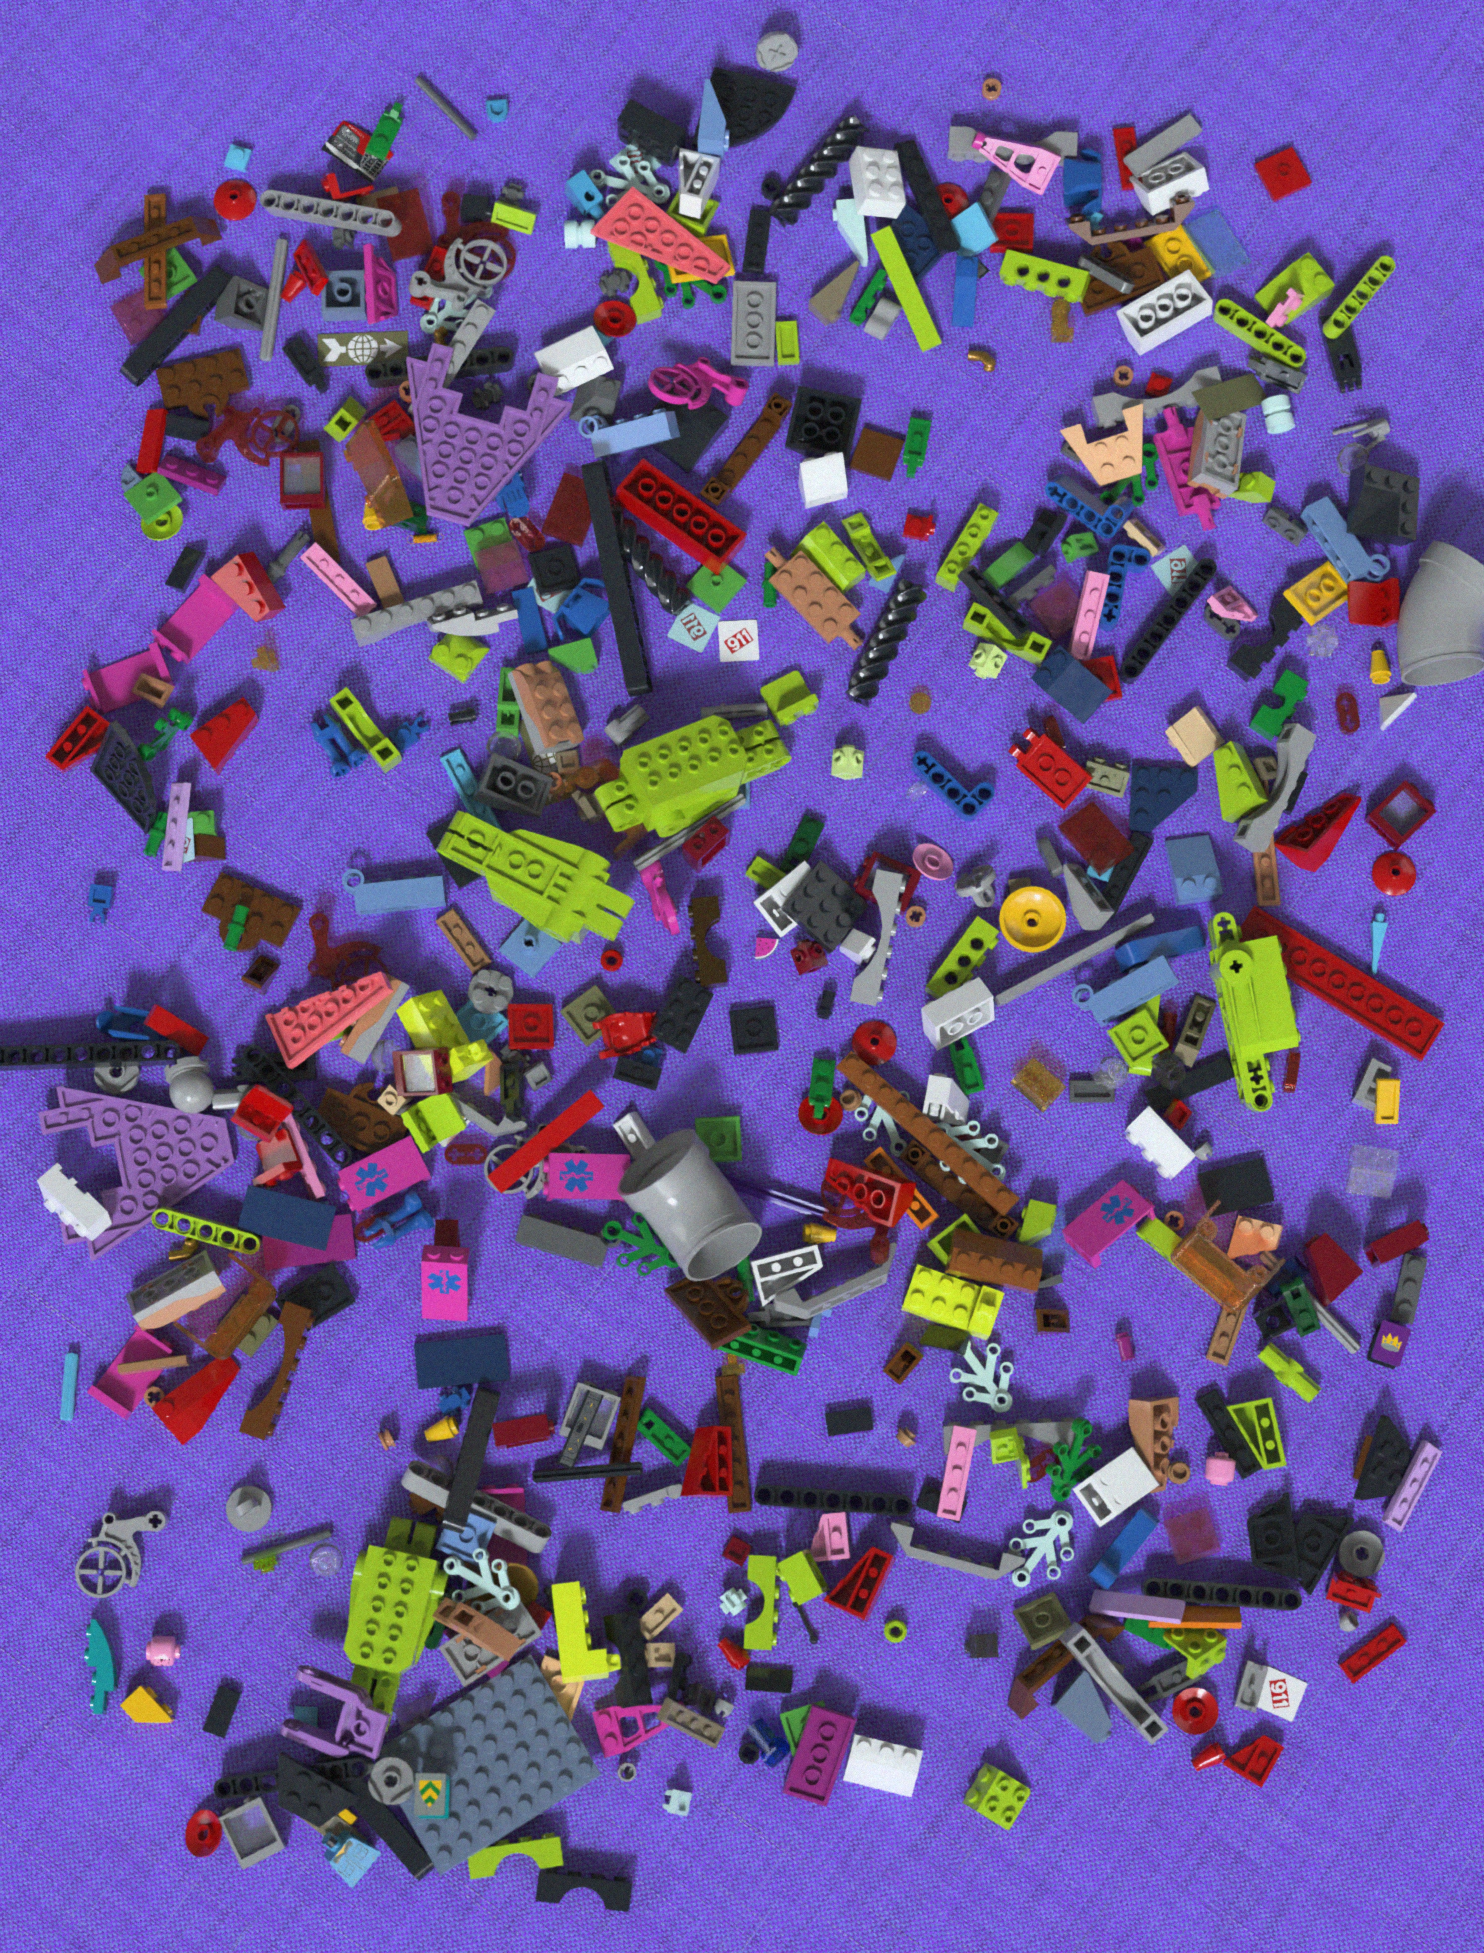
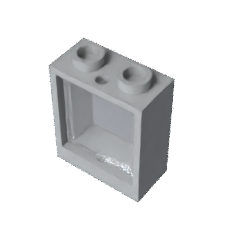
M584 1380L583 1384L577 1383L559 1436L568 1438L588 1390L604 1395L584 1445L603 1451L621 1398L617 1397L618 1392L607 1388H605L606 1392L590 1387V1385L596 1387V1384Z
M253 1795L243 1800V1806L237 1809L235 1806H231L222 1811L223 1816L218 1818L242 1870L287 1848L263 1796L257 1798L256 1795Z

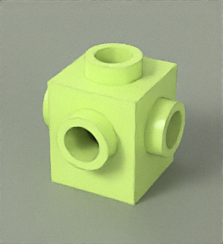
M979 643L968 665L975 670L974 674L982 679L987 677L996 679L1008 656L996 645Z
M842 745V748L833 749L831 775L844 780L861 778L864 752L855 749L854 745Z

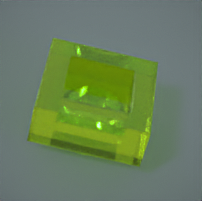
M277 1556L252 1561L254 1570L261 1571V1574L275 1571L274 1567L280 1566Z

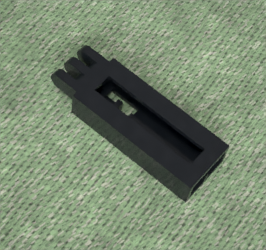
M1331 315L1320 317L1318 321L1332 376L1334 382L1337 381L1340 393L1346 392L1345 384L1349 392L1354 391V382L1356 389L1361 390L1360 375L1362 368L1350 325L1339 337L1331 339L1323 332V325ZM1346 355V359L1342 361L1345 369H1341L1337 356Z
M315 1052L294 1069L286 1066L281 1053H266L291 1082L316 1081ZM249 1054L250 1061H256L260 1057V1054ZM244 1057L232 1058V1064H241L239 1067H232L233 1073L241 1072V1075L232 1076V1081H247L249 1085L265 1084L247 1064ZM270 1067L271 1072H265L264 1070V1077H272L275 1069Z

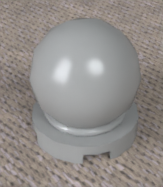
M198 1056L180 1058L177 1060L176 1065L172 1067L167 1065L164 1069L166 1081L170 1083V1099L174 1106L184 1113H199L205 1110L212 1102L214 1087L210 1077L207 1076L210 1072L207 1059L200 1061Z

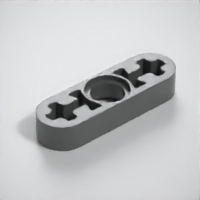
M1082 253L1076 263L1082 270L1088 271L1089 274L1123 293L1130 294L1135 285V282L1129 277L1088 254Z

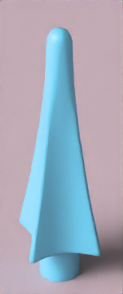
M1376 914L1375 921L1370 923L1372 940L1371 973L1373 975L1377 972L1379 955L1388 923H1384V914Z

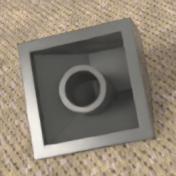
M233 276L217 300L214 321L230 328L263 331L269 290L239 276Z
M598 376L579 385L569 419L580 422L585 416L600 415L605 418L607 424L611 427L622 393V382Z

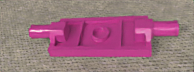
M1170 407L1166 408L1162 412L1168 429L1163 433L1155 434L1153 440L1179 517L1198 514L1202 530H1212L1216 527L1210 510L1218 509L1221 506L1219 498L1214 496L1215 494H1212L1207 488L1200 485L1195 488L1187 484L1194 427L1186 428L1180 423L1176 407H1172V410Z

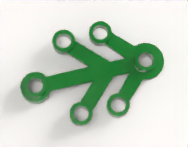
M654 260L655 267L663 272L665 295L669 298L675 297L677 286L671 283L668 266ZM703 280L680 283L683 294L682 305L686 309H691L695 305V298L691 294L689 283L710 295V300L715 304H722L727 298V291L722 285L711 286ZM673 288L675 291L673 293L667 292V289ZM721 294L722 298L716 299L714 296ZM690 299L692 303L686 304L685 300Z
M1145 443L1142 445V467L1145 465L1147 474L1145 488L1149 491H1154L1158 486L1154 462L1157 461L1159 455L1154 444ZM1150 452L1152 456L1146 457L1144 453ZM1140 474L1120 480L1111 491L1103 492L1099 500L1104 503V500L1108 499L1113 504L1132 481L1133 496L1131 501L1135 507L1142 506L1145 496L1142 493ZM1148 481H1153L1155 486H1149ZM1140 497L1142 501L1136 502L1134 498Z
M173 707L167 715V718L174 722L173 725H169V721L163 717L158 719L154 728L164 732L150 743L145 744L142 742L137 747L143 762L152 761L159 750L163 752L179 730L184 732L190 727L194 720L191 712L187 710L183 713L178 708Z
M640 1212L633 1214L631 1221L633 1225L638 1226L642 1238L623 1231L620 1223L617 1221H609L603 1226L602 1233L606 1239L614 1240L617 1238L640 1248L628 1254H620L616 1258V1263L619 1267L625 1268L631 1262L651 1253L660 1256V1258L650 1263H640L636 1269L640 1276H647L652 1270L664 1265L669 1268L679 1267L676 1260L671 1261L669 1259L670 1252L663 1242V1247L656 1245L646 1219ZM637 1215L641 1216V1223H638L636 1221ZM608 1227L613 1228V1235L608 1233ZM621 1257H625L627 1259L626 1264L621 1263ZM642 1265L647 1267V1273L641 1271Z
M1082 1416L1077 1417L1071 1425V1430L1076 1436L1069 1457L1067 1455L1069 1450L1067 1444L1058 1441L1053 1446V1452L1057 1454L1064 1470L1062 1478L1060 1477L1061 1466L1051 1462L1046 1467V1473L1053 1482L1050 1487V1493L1053 1499L1058 1502L1067 1499L1071 1494L1072 1487L1083 1478L1087 1479L1094 1474V1468L1089 1464L1083 1463L1090 1457L1093 1459L1098 1458L1102 1452L1100 1446L1096 1443H1091L1079 1455L1084 1438L1092 1432L1091 1422ZM1080 1467L1079 1471L1072 1476V1473Z

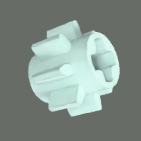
M732 1587L720 1597L723 1603L719 1606L725 1614L731 1612L735 1616L747 1606L744 1600L748 1597L741 1589L736 1591Z

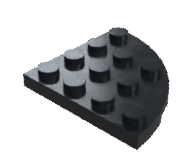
M714 67L710 82L726 120V129L730 130L729 148L747 144L771 130L790 107L796 87ZM700 117L692 141V147L698 148Z
M115 720L108 726L90 771L142 831L148 834L149 829L153 828L156 821V799L152 786V776L147 771L141 755L129 737L127 729Z

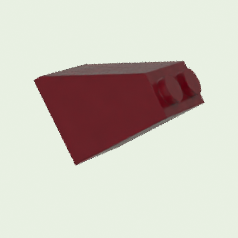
M1326 1232L1321 1236L1318 1233L1315 1234L1304 1244L1307 1248L1302 1253L1319 1301L1326 1307L1364 1271Z

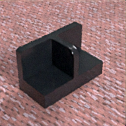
M1043 510L1039 518L1034 521L1031 530L1022 544L1028 550L1044 558L1066 525L1068 516L1060 513L1057 517L1049 511Z

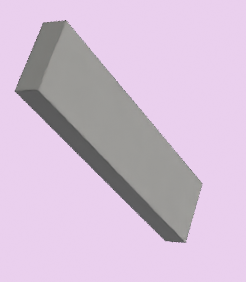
M1189 114L1126 156L1123 161L1134 176L1137 177L1201 134L1203 130L1191 114Z

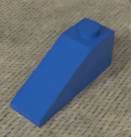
M957 256L952 326L973 328L978 257Z

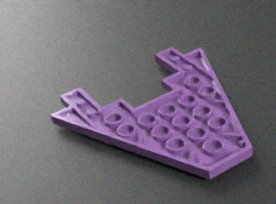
M433 343L427 362L411 357L406 358L426 513L429 516L469 527L572 410L573 403L554 398L559 378L538 372L526 411L505 405L499 425L459 414L458 411L463 393L443 388L454 348Z
M56 1087L60 1108L38 1112L42 1135L87 1126L92 1148L113 1143L115 1145L123 1186L100 1191L103 1207L108 1211L112 1224L91 1241L86 1236L81 1237L71 1224L60 1223L64 1245L87 1241L91 1261H96L149 1224L156 1209L162 1206L173 1207L235 1163L225 1118L200 1113L189 1114L179 1109L65 1087ZM159 1212L157 1214V1217H159L164 1212Z

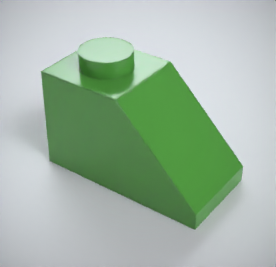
M590 637L548 649L550 660L577 674L581 672L582 674H589L595 671V668H598V661Z
M214 810L188 813L187 819H193V836L204 834L218 837L217 816Z

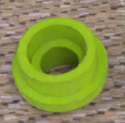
M890 1620L884 1627V1635L890 1642H901L907 1635V1627L901 1620ZM892 1627L899 1628L900 1633L897 1636L891 1633Z

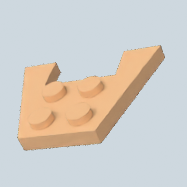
M1143 404L1122 410L1128 429L1127 432L1090 444L1086 442L1081 424L1060 430V433L1100 487L1142 473Z

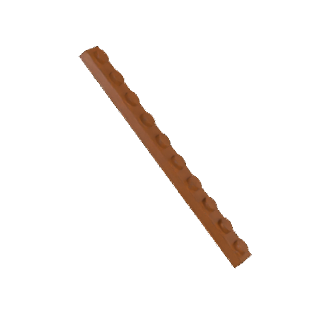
M850 1051L836 1066V1069L1000 1214L1005 1216L1019 1201V1197L855 1053Z

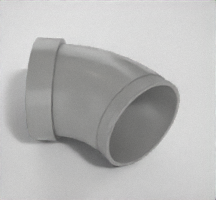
M1433 541L1419 559L1420 567L1405 593L1397 625V655L1399 668L1401 669V680L1403 683L1413 686H1433L1452 683L1474 676L1484 670V565L1454 546L1440 541Z
M693 1129L678 1130L653 1144L628 1167L618 1183L617 1191L633 1211L640 1212L678 1265L683 1269L685 1276L692 1281L711 1279L730 1270L754 1250L761 1238L762 1229L760 1225L755 1221L735 1189L709 1157V1148Z

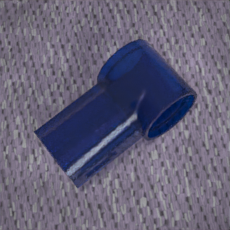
M1296 1255L1290 1258L1280 1268L1281 1270L1264 1285L1267 1292L1276 1300L1282 1296L1279 1289L1280 1284L1292 1282L1293 1278L1297 1276L1303 1279L1310 1272Z
M763 1718L758 1719L746 1731L760 1748L762 1761L769 1767H776L791 1752L789 1743L782 1737H777Z

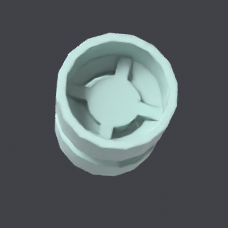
M565 220V248H578L579 244L583 248H595V236L590 234V230L595 226V221L582 220L581 224H578L576 220Z
M1287 395L1272 396L1261 402L1263 413L1267 417L1265 424L1268 433L1278 434L1294 428L1293 414L1289 412L1291 405Z

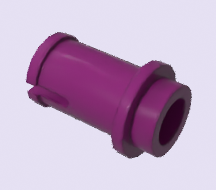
M1129 1332L1116 1334L1114 1342H1117L1121 1361L1134 1359L1135 1356L1130 1341L1132 1336H1129Z

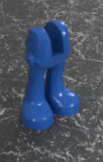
M325 713L322 717L328 726L327 728L322 730L315 720L310 723V727L314 734V740L320 743L332 762V766L329 769L330 774L333 778H339L349 773L351 769L331 742L332 738L336 740L352 768L360 766L367 759L368 754L362 748L355 749L341 730L340 722L335 721L331 715Z
M413 1190L405 1195L402 1206L382 1218L375 1219L374 1223L364 1231L367 1237L376 1234L381 1229H384L386 1232V1236L381 1237L372 1244L375 1250L388 1245H394L396 1240L415 1229L428 1230L434 1227L432 1217L423 1209L394 1229L391 1228V1225L422 1208L421 1200Z

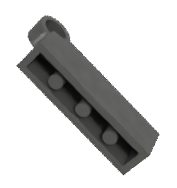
M529 1213L528 1216L522 1215L515 1238L516 1244L600 1269L603 1268L608 1248H616L622 1243L620 1239L615 1243L606 1242L602 1230L600 1233L594 1232L593 1235L584 1233L585 1229L572 1226L569 1229L563 1227V1223L551 1219L549 1223L542 1221L541 1216Z

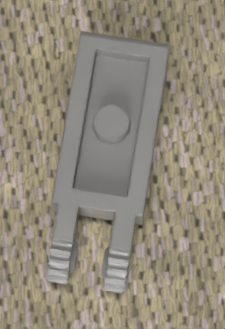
M675 1483V1485L672 1484L622 1502L623 1510L633 1514L642 1511V1506L651 1503L653 1507L664 1503L665 1497L672 1499L681 1497L683 1485Z

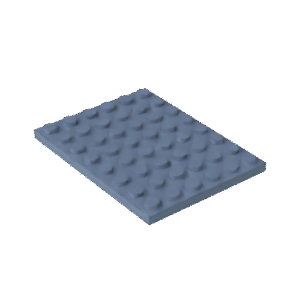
M531 1655L381 1747L379 1757L374 1759L377 1763L386 1757L401 1758L411 1765L415 1776L416 1773H446L450 1776L448 1819H420L414 1814L415 1790L405 1802L400 1804L440 1875L445 1874L601 1776L596 1764ZM389 1775L387 1783L389 1786L395 1787L396 1781H398L397 1777Z

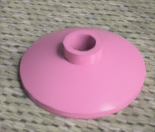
M924 843L918 845L913 851L912 857L915 866L928 878L945 880L952 874V860L940 847Z

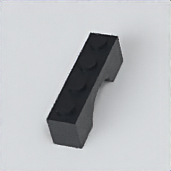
M1286 597L1275 607L1268 618L1272 627L1271 640L1257 647L1243 644L1227 664V667L1246 683L1250 678L1255 680L1263 670L1260 667L1264 662L1269 664L1276 656L1274 651L1277 647L1283 648L1290 639L1288 635L1291 631L1297 632L1304 623L1302 621L1303 616Z
M638 1610L603 1616L606 1638L617 1647L622 1661L621 1677L614 1686L617 1706H621V1709L652 1704Z
M545 1868L544 1872H539L535 1901L559 1904L568 1891L578 1887H585L595 1891L601 1897L605 1909L629 1912L633 1882H628V1877L614 1876V1880L605 1879L604 1874L591 1873V1877H582V1872L570 1870L565 1875L558 1874L559 1869Z

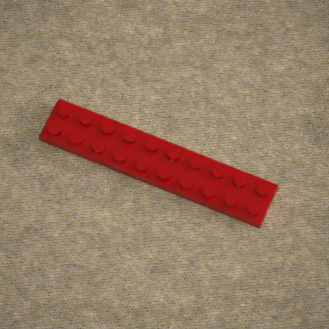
M1255 905L1240 927L1242 932V938L1239 939L1240 943L1277 935V939L1280 940L1282 947V962L1286 966V979L1420 1062L1445 1024Z

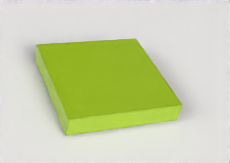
M1146 1008L1107 1030L1109 1037L1130 1070L1169 1047V1044Z

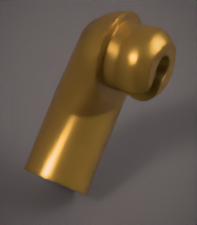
M444 326L435 329L433 336L436 344L448 347L444 338L449 333Z
M968 350V361L982 362L986 372H993L995 370L996 360L988 352Z
M186 1237L181 1249L168 1251L169 1261L190 1259L198 1249V1241Z

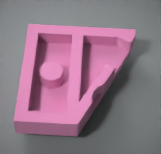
M1290 288L1287 291V298L1283 302H1279L1275 310L1268 317L1266 323L1271 328L1282 327L1288 320L1287 315L1290 311H1295L1302 304L1303 301L1301 299L1304 297V294L1298 289Z
M1231 585L1213 594L1207 600L1211 605V609L1221 617L1253 622L1259 616Z
M846 1512L822 1514L810 1549L815 1562L851 1558Z

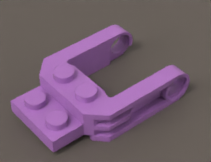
M298 1666L295 1679L309 1684L310 1688L346 1703L343 1706L335 1735L292 1718L283 1720L280 1733L289 1739L336 1758H341L353 1751L373 1759L379 1757L390 1713L372 1707L373 1701L365 1687L312 1666Z

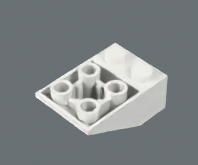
M829 452L824 457L818 459L811 457L800 463L798 486L805 509L847 498L848 488L842 452Z
M803 861L752 901L779 937L784 936L798 925L781 908L811 871L806 861Z
M1131 1447L1076 1486L1073 1491L1098 1526L1101 1527L1160 1484L1135 1449Z

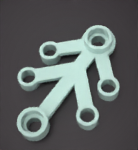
M620 156L617 159V166L624 172L628 181L606 176L602 170L598 169L593 170L589 174V178L597 189L608 185L625 190L618 195L610 194L607 196L606 206L609 209L615 205L610 204L609 200L614 199L617 203L632 187L646 195L645 197L655 204H663L670 197L669 188L665 184L656 181L651 173L650 164L647 161H641L638 164V173L645 177L649 186L640 183L630 167V160L627 156ZM626 161L627 164L623 166L620 162ZM642 166L648 167L646 171H643L640 168ZM595 175L601 176V178L598 180L594 179L593 177ZM660 190L663 194L657 195L655 192Z
M488 286L485 289L486 295L484 296L473 294L466 301L465 306L478 297L482 299L489 298L493 294V287ZM436 298L431 310L423 315L420 320L421 329L427 334H433L435 329L444 326L448 331L457 332V326L461 325L464 320L459 319L455 323L444 320L448 317L465 319L470 310L463 309L461 312H455L451 308L452 303L446 300L445 309L437 313L439 301L442 298ZM433 320L434 324L428 325L427 322Z
M906 1091L899 1092L901 1095H906L908 1101L910 1100V1095ZM866 1095L854 1114L856 1120L860 1122L867 1119V1110L872 1102ZM877 1105L869 1127L863 1132V1138L866 1142H873L876 1139V1131L882 1119L892 1142L890 1153L892 1156L899 1158L908 1145L904 1140L900 1139L892 1118ZM859 1111H864L866 1116L864 1118H859L857 1116V1113ZM866 1132H873L874 1137L868 1139L865 1135ZM901 1144L903 1146V1150L897 1151L895 1149V1145Z
M970 1121L967 1125L951 1127L945 1122L935 1124L941 1130H945L952 1140L992 1175H994L992 1171L995 1168L1000 1169L1001 1173L994 1176L1000 1182L1004 1180L1006 1171L1003 1165L999 1163L992 1164L973 1150L984 1147L991 1149L997 1147L998 1137L995 1134H988L985 1138L960 1141L954 1136L964 1134L975 1136L980 1132V1125L977 1121ZM976 1125L978 1129L972 1132L969 1130V1127ZM989 1138H994L996 1142L991 1145L987 1142V1140ZM940 1161L941 1169L944 1171H950V1169L948 1167H944L942 1165V1162ZM958 1177L960 1183L966 1184L960 1177Z
M969 1341L966 1353L963 1356L976 1375L963 1373L961 1369L955 1368L950 1372L949 1379L953 1383L964 1382L984 1386L990 1394L979 1393L974 1388L967 1387L962 1393L963 1399L967 1402L978 1401L988 1403L994 1411L999 1413L1006 1412L1012 1405V1397L1007 1392L1009 1377L1014 1370L1013 1365L1009 1362L1001 1364L999 1367L1001 1378L997 1388L993 1382L996 1357L1000 1354L999 1345L992 1343L986 1348L987 1360L984 1369L970 1350L971 1344ZM995 1347L997 1354H991L989 1348ZM1008 1366L1010 1368V1372H1003L1002 1367ZM958 1372L960 1379H954L952 1374ZM966 1391H972L973 1398H968ZM1003 1397L1005 1404H999L997 1398Z
M1056 1511L1050 1519L1039 1521L1028 1519L1023 1523L1022 1528L1028 1534L1035 1532L1037 1529L1051 1528L1046 1536L1023 1540L1014 1538L1010 1541V1550L1016 1552L1026 1548L1037 1547L1023 1568L1017 1569L1012 1573L1011 1579L1015 1586L1024 1587L1029 1584L1030 1573L1044 1553L1046 1554L1048 1567L1046 1571L1047 1577L1051 1580H1056L1060 1577L1061 1571L1056 1564L1053 1541L1058 1534L1062 1548L1060 1558L1063 1561L1073 1559L1074 1551L1070 1548L1068 1531L1072 1528L1073 1519L1067 1511ZM1058 1518H1064L1066 1524L1064 1526L1058 1525ZM1031 1522L1034 1525L1032 1531H1028L1025 1528L1026 1523ZM1013 1541L1020 1543L1019 1549L1016 1550L1012 1547ZM1064 1550L1071 1552L1070 1558L1066 1559L1063 1557ZM1054 1568L1057 1570L1058 1574L1056 1577L1050 1576V1569ZM1019 1573L1025 1575L1026 1579L1024 1582L1018 1581L1017 1576Z
M478 1548L473 1552V1559L479 1563L482 1577L464 1567V1561L456 1556H450L445 1560L444 1570L446 1573L460 1575L477 1585V1587L465 1591H454L452 1594L454 1602L458 1604L459 1602L466 1603L469 1599L491 1593L496 1598L486 1602L474 1601L471 1604V1608L476 1610V1606L480 1604L481 1610L479 1613L484 1614L486 1611L499 1606L505 1610H512L518 1606L520 1594L516 1588L510 1585L507 1574L508 1566L505 1560L496 1559L491 1565L492 1570L498 1573L501 1588L494 1584L488 1562L489 1553L486 1549ZM482 1551L483 1558L480 1560L478 1554ZM453 1561L454 1568L451 1570L450 1563ZM499 1562L502 1563L501 1570L497 1569V1564ZM459 1593L463 1596L461 1601L458 1600ZM507 1594L510 1595L509 1602H506L505 1600Z

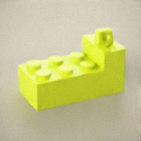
M441 989L412 997L396 1010L416 1048L448 1047L452 1084L468 1079L494 1059L484 1039L470 1043ZM420 1055L434 1081L431 1055Z
M917 1264L901 1310L987 1340L991 1334L1005 1293L984 1285L980 1287Z
M579 1581L551 1585L563 1684L609 1678V1672L621 1669L620 1655L607 1654L606 1649H591L590 1633L585 1634V1628L589 1627L588 1612L582 1609V1605L586 1604L585 1587H580Z

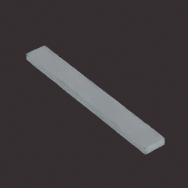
M1150 913L1000 993L994 999L997 1007L1007 1004L1152 926L1155 920Z

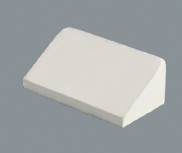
M636 1111L628 1113L613 1124L634 1160L656 1143Z

